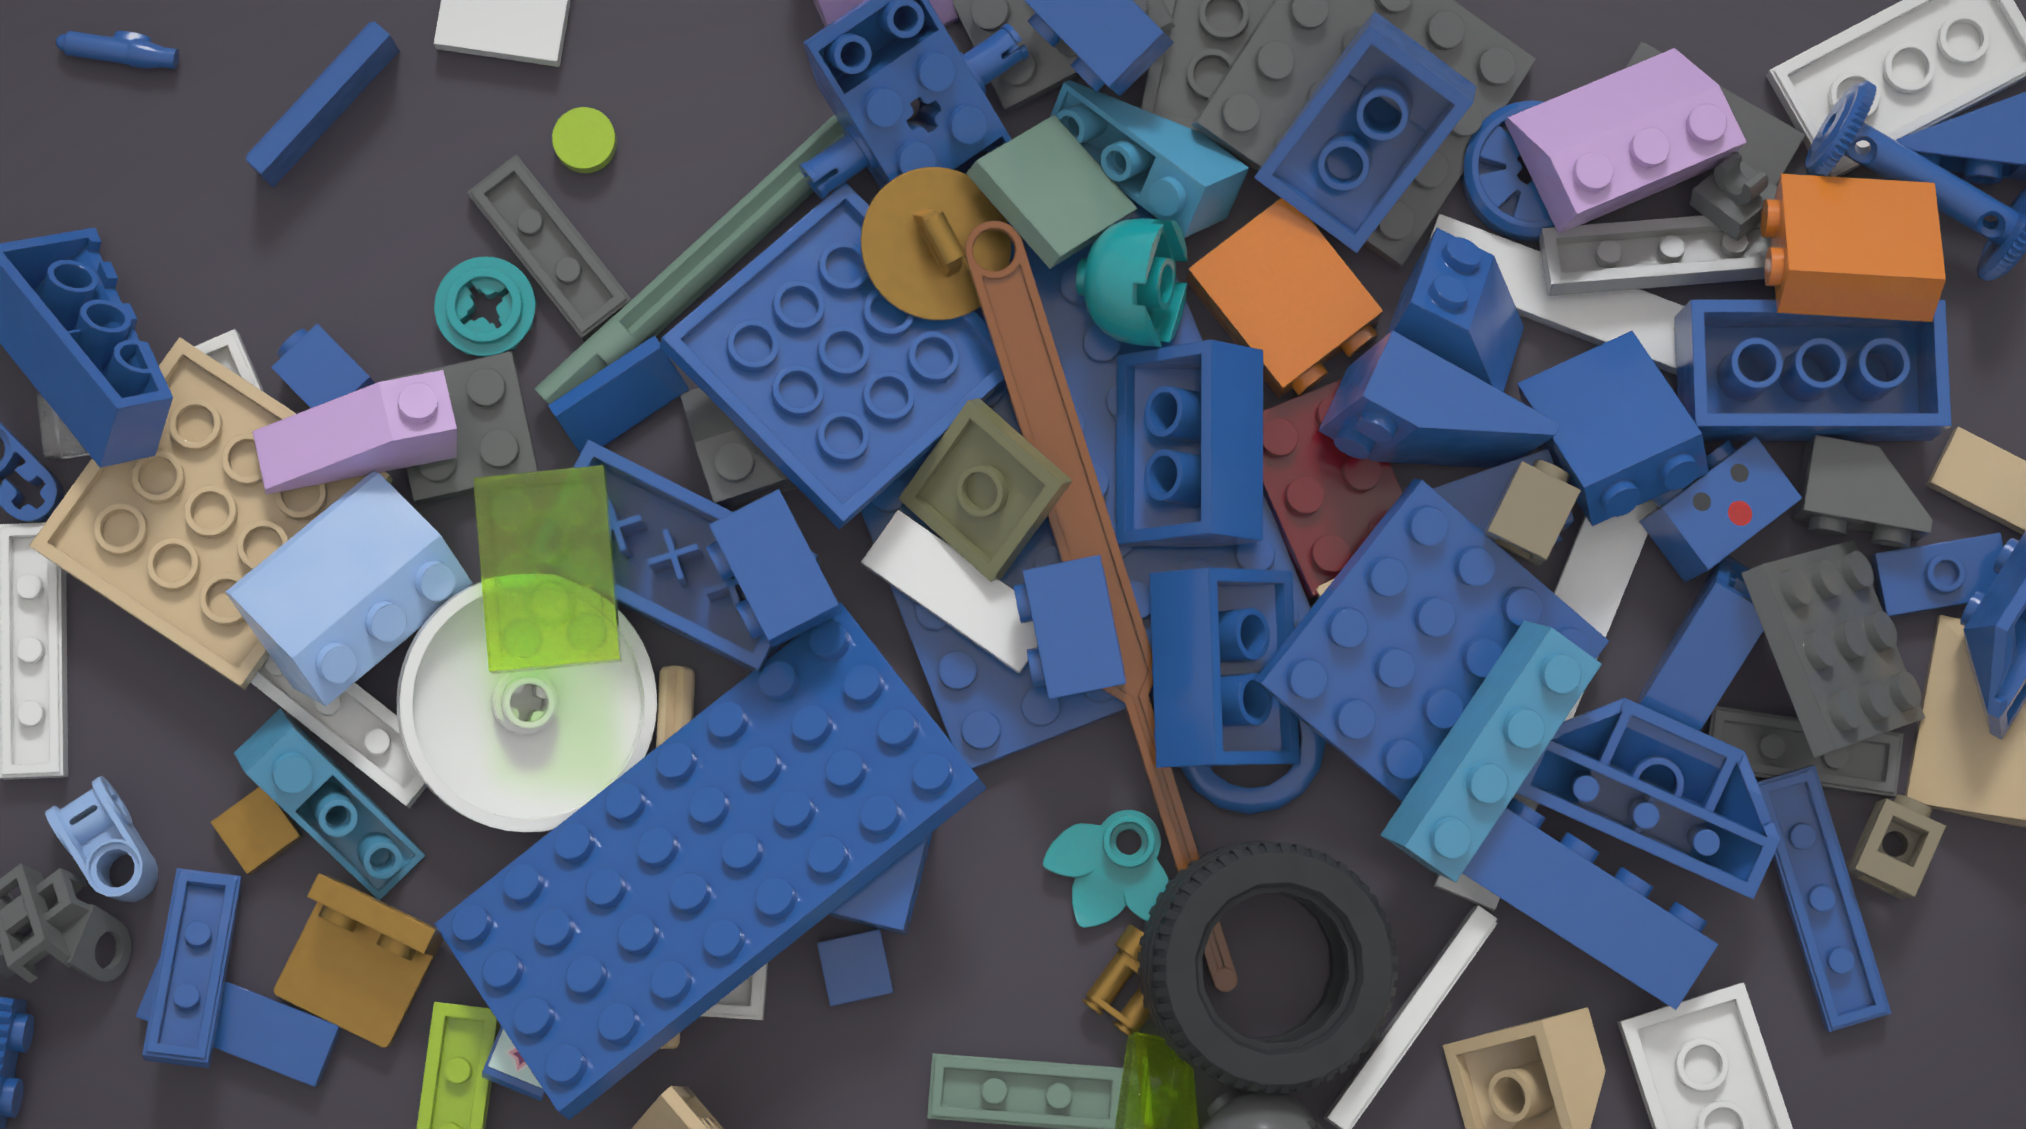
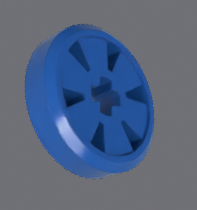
M1543 101L1516 102L1490 114L1482 121L1480 128L1473 133L1464 156L1461 181L1469 206L1475 215L1491 230L1518 241H1539L1542 228L1555 226L1533 180L1526 185L1517 177L1522 169L1521 163L1518 160L1522 157L1505 120L1507 117L1544 103Z

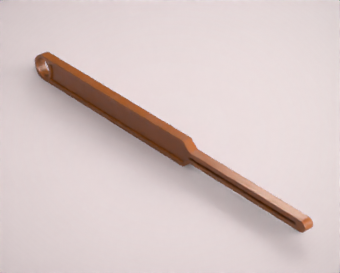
M987 221L974 228L968 236L964 252L966 254L967 266L1020 433L1073 480L1047 516L1060 560L1065 562L1099 554L1102 556L1127 679L1126 684L1102 688V690L1124 703L1178 873L1181 869L1188 868L1187 864L1198 860L1199 855L1171 767L1156 768L1155 718L1148 696L1153 685L1152 650L1022 239L1018 232L1009 224L1001 221ZM989 230H998L1005 233L1014 244L1015 253L1012 262L1006 268L999 271H989L982 268L976 262L973 254V246L976 239L982 233ZM1219 921L1211 930L1203 956L1214 987L1221 992H1229L1236 987L1238 979Z

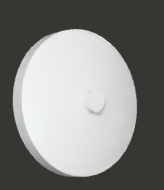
M511 574L491 578L462 590L442 604L420 628L407 651L398 680L396 698L399 731L405 751L411 764L426 786L443 803L461 815L489 827L515 832L553 830L646 756L652 740L657 712V690L650 658L642 640L626 617L612 603L593 590L568 579L543 574Z

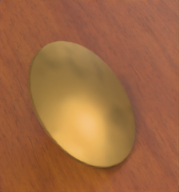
M925 167L911 170L886 184L869 205L861 228L860 241L863 263L875 288L889 303L899 310L928 320H947L961 317L980 307L965 259V244L968 236L974 228L984 222L1001 221L1007 223V220L968 175L942 167ZM989 230L982 233L976 239L973 246L976 262L982 268L989 271H999L1009 265L1011 254L1010 237L998 230Z

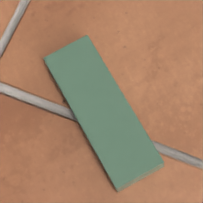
M932 1053L927 1118L1057 1129H1122L1126 1068Z

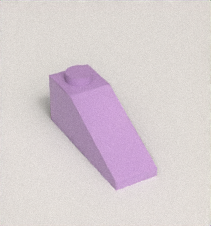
M443 370L381 381L253 431L265 494L370 474L373 470L380 473L457 458V427Z

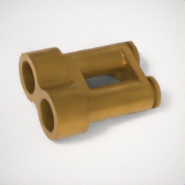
M1129 924L1114 944L1119 950L1086 993L1087 999L1083 998L1081 1001L1101 1016L1104 1014L1102 1010L1106 1011L1118 1020L1117 1023L1114 1021L1112 1024L1128 1037L1134 1039L1133 1033L1137 1034L1149 1018L1148 1014H1150L1149 1009L1144 1007V996L1140 988H1138L1121 1013L1110 1006L1132 974L1138 975V968H1140L1138 952H1141L1142 945H1139V942L1144 933Z

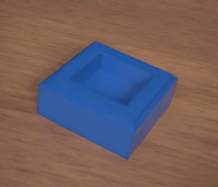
M880 929L817 943L830 1007L894 993Z

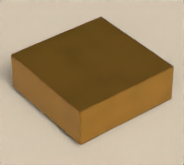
M260 787L210 822L249 875L254 874L303 838V835L288 814Z

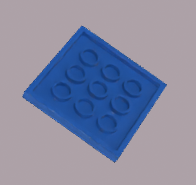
M846 182L665 334L659 346L839 530L939 442L968 400L980 398L984 402L1004 384L986 323L975 311L954 319H922L899 310L889 303L875 288L863 263L860 241L861 228L869 205Z
M1414 478L1254 681L1398 802L1402 803L1524 620L1552 627L1595 659L1609 643V640L1492 539L1486 536L1485 533L1421 479Z

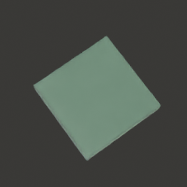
M1055 115L979 158L966 173L1049 269L1096 241L1108 227L1123 220H1128L1137 209Z

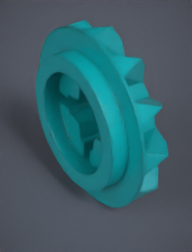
M476 257L458 264L446 274L436 292L434 312L440 331L454 347L464 354L488 357L517 348L519 342L533 329L537 302L530 282L516 266L500 258ZM472 287H475L479 294L483 293L489 300L498 295L502 297L503 301L496 307L497 313L500 316L498 320L502 326L496 328L493 323L489 324L484 317L478 318L475 321L471 319L470 315L477 309L473 301L475 297L470 292Z

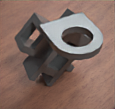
M20 863L0 878V974L6 979H9L16 973L31 984L38 978L34 965L50 954L68 968L72 967L90 979L102 982L115 980L124 972L129 963L132 952L131 936L128 928L121 921L99 907L87 904L76 898V894L87 886L85 878L59 868L44 880L41 872ZM19 885L21 895L14 899L13 895L9 892ZM32 927L33 932L23 938L22 934ZM110 932L116 941V952L112 962L107 967L101 968L95 959V947L99 938L104 933Z

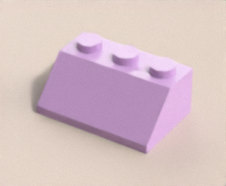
M1675 48L1507 117L1505 120L1558 234L1712 170L1734 152H1738L1747 143L1720 86Z

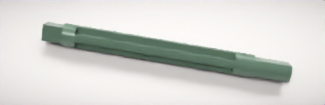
M833 115L616 315L608 320L538 384L534 390L546 404H551L654 335L656 337L807 199L814 191L807 183L810 177L805 178L802 175L799 165L807 162L845 136L836 116Z

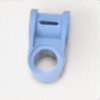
M103 776L92 781L93 789L62 809L53 806L45 811L47 820L66 850L73 856L88 883L96 892L121 902H136L144 899L153 891L158 880V867L155 858L134 827L125 804ZM130 855L135 864L134 874L126 885L114 887L110 880V868L118 857Z

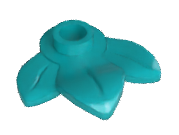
M1135 810L1116 812L1110 815L1102 825L1080 823L1071 826L1053 841L1043 860L1044 868L1049 871L1075 878L1072 885V905L1076 921L1083 928L1098 926L1110 921L1126 906L1138 917L1148 921L1151 916L1148 914L1151 907L1155 906L1156 898L1160 892L1164 893L1166 890L1165 885L1169 882L1164 869L1157 860L1161 847L1159 830L1151 818ZM1123 831H1134L1141 839L1140 849L1132 855L1121 853L1116 846V838Z

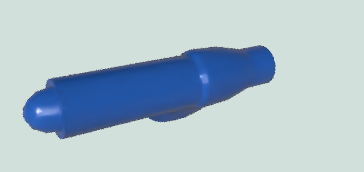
M68 31L66 34L59 35L55 40L57 48L64 51L67 56L127 64L130 67L145 69L160 67L176 69L179 62L178 49L160 46L151 42L150 37L135 32L116 31L113 37Z

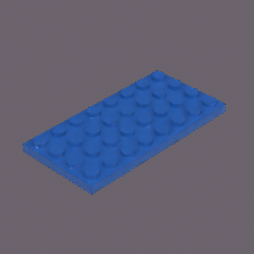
M841 602L839 606L842 613L799 634L770 657L760 672L756 670L751 672L434 923L557 1111L566 1119L570 1120L987 789Z

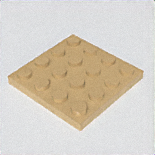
M179 337L159 365L173 400L156 455L102 468L91 459L29 546L245 690L269 657V653L225 591L367 475L265 494L253 431L293 416L296 413ZM380 472V474L391 484V482L393 481L391 476L386 472Z

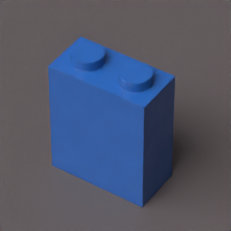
M1633 330L1517 383L1523 404L1560 424L1556 435L1543 443L1541 447L1543 450H1549L1555 466L1566 471L1571 476L1568 484L1581 490L1576 502L1592 527L1612 517L1623 516L1631 512L1636 506L1666 492L1684 488L1695 479L1709 473L1702 432Z

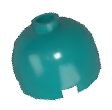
M1128 219L1108 227L1093 243L1088 258H1082L1078 264L1076 289L1080 296H1084L1087 311L1102 332L1117 341L1162 347L1160 342L1169 343L1174 338L1182 318L1187 293V283L1175 282L1176 261L1188 262L1187 247L1182 229L1176 221Z

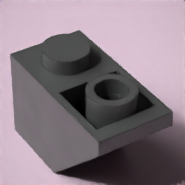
M1815 435L1803 445L1796 487L1802 499L1794 504L1792 519L1809 522L1808 531L1832 537H1845L1847 529L1872 533V543L1893 548H1909L1910 541H1918L1931 533L1932 518L1879 446Z

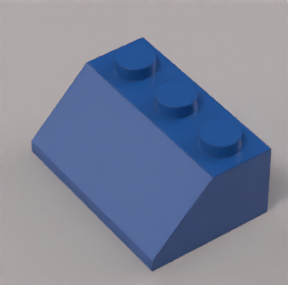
M1205 340L1117 355L1116 539L1118 545L1218 547L1263 541V350L1216 340Z
M1208 567L1149 573L1156 768L1300 764L1298 717L1254 681L1295 629L1292 571Z

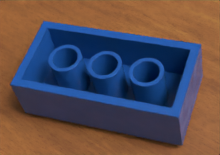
M1690 300L1674 317L1677 397L1702 432L1703 441H1727L1728 439L1729 441H1749L1755 436L1759 441H1809L1815 435L1846 441H1931L1952 426L1945 300H1939L1932 322L1777 313L1776 300Z

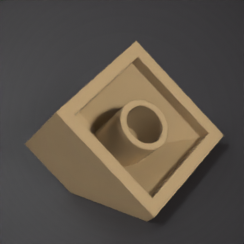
M1588 1007L1442 1045L1465 1129L1591 1128L1606 1069Z

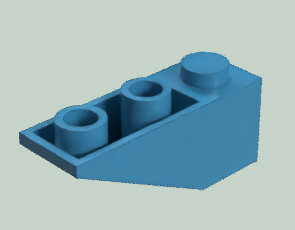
M1071 80L1063 83L1050 117L1055 115L1124 194L1159 220L1176 221L1183 231L1184 238L1228 218L1249 170V167L1204 134L1101 92H1096Z
M281 708L234 752L244 772L378 900L384 897L426 856L354 780Z

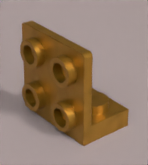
M319 873L307 895L308 898L317 901L274 987V994L380 1047L387 1048L392 1044L444 938L440 934L441 931L333 877Z

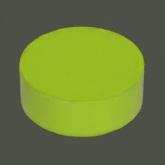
M579 107L566 112L558 119L553 129L552 143L559 160L567 168L578 173H593L604 168L612 160L617 148V137L610 120L602 112L589 107Z

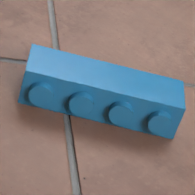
M1524 620L1380 836L1430 871L1457 882L1602 663L1552 627Z

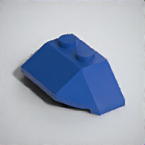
M2026 531L2019 541L2011 538L2004 545L1993 569L1998 574L1986 594L1978 590L1972 596L1960 620V624L1965 626L1963 630L1966 651L1990 734L2001 740L2026 702Z
M1625 697L1564 721L1516 792L1751 899H1754L1781 841L1745 751Z

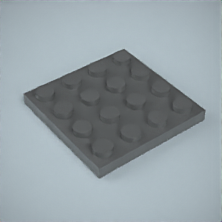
M1273 0L1191 124L1256 171L1261 168L1334 63L1374 11L1476 86L1473 104L1363 244L1395 268L1403 266L1462 175L1466 148L1473 133L1480 128L1485 118L1508 104L1536 61V58L1454 0Z

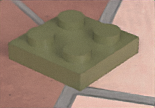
M976 398L966 402L898 499L992 582L1001 579L1073 480L980 398Z

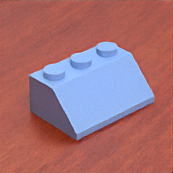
M373 470L225 591V593L291 686L322 705L327 706L418 630L442 604L452 596L468 588L472 581L442 536L380 473Z

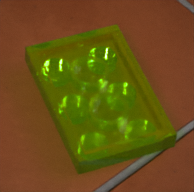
M604 465L473 478L489 672L491 674L622 662L607 475Z

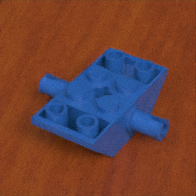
M865 0L804 41L803 45L817 87L842 126L845 135L807 162L799 165L802 175L805 178L810 177V180L807 181L809 186L819 198L824 199L828 196V193L864 168L869 170L880 190L901 174L919 168L942 167L966 174L976 160L1012 140L985 96V85L1020 61H1025L1029 58L1026 45H1021L1020 47L1017 45L1022 41L1021 37L1011 25L1006 23L993 35L965 54H962L957 49L929 0ZM916 99L919 101V110L917 115L909 121L907 119L913 115V108L910 103Z

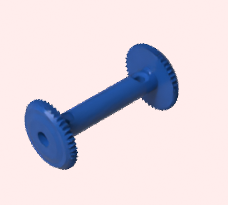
M1869 81L1851 86L1832 108L1811 144L1805 161L1807 175L1827 176L1833 167L1835 168L1841 157L1846 156L1885 180L1935 183L1938 211L1988 239L1978 261V269L1976 270L1978 277L1985 281H1990L2006 275L2026 252V187L2023 191L2021 190L2011 205L2007 206L1865 123V119L1873 105L1872 102L1875 99L1877 87ZM1864 140L1870 143V145L1862 148L1856 143ZM1988 215H1993L1998 219L1988 222L1984 218Z

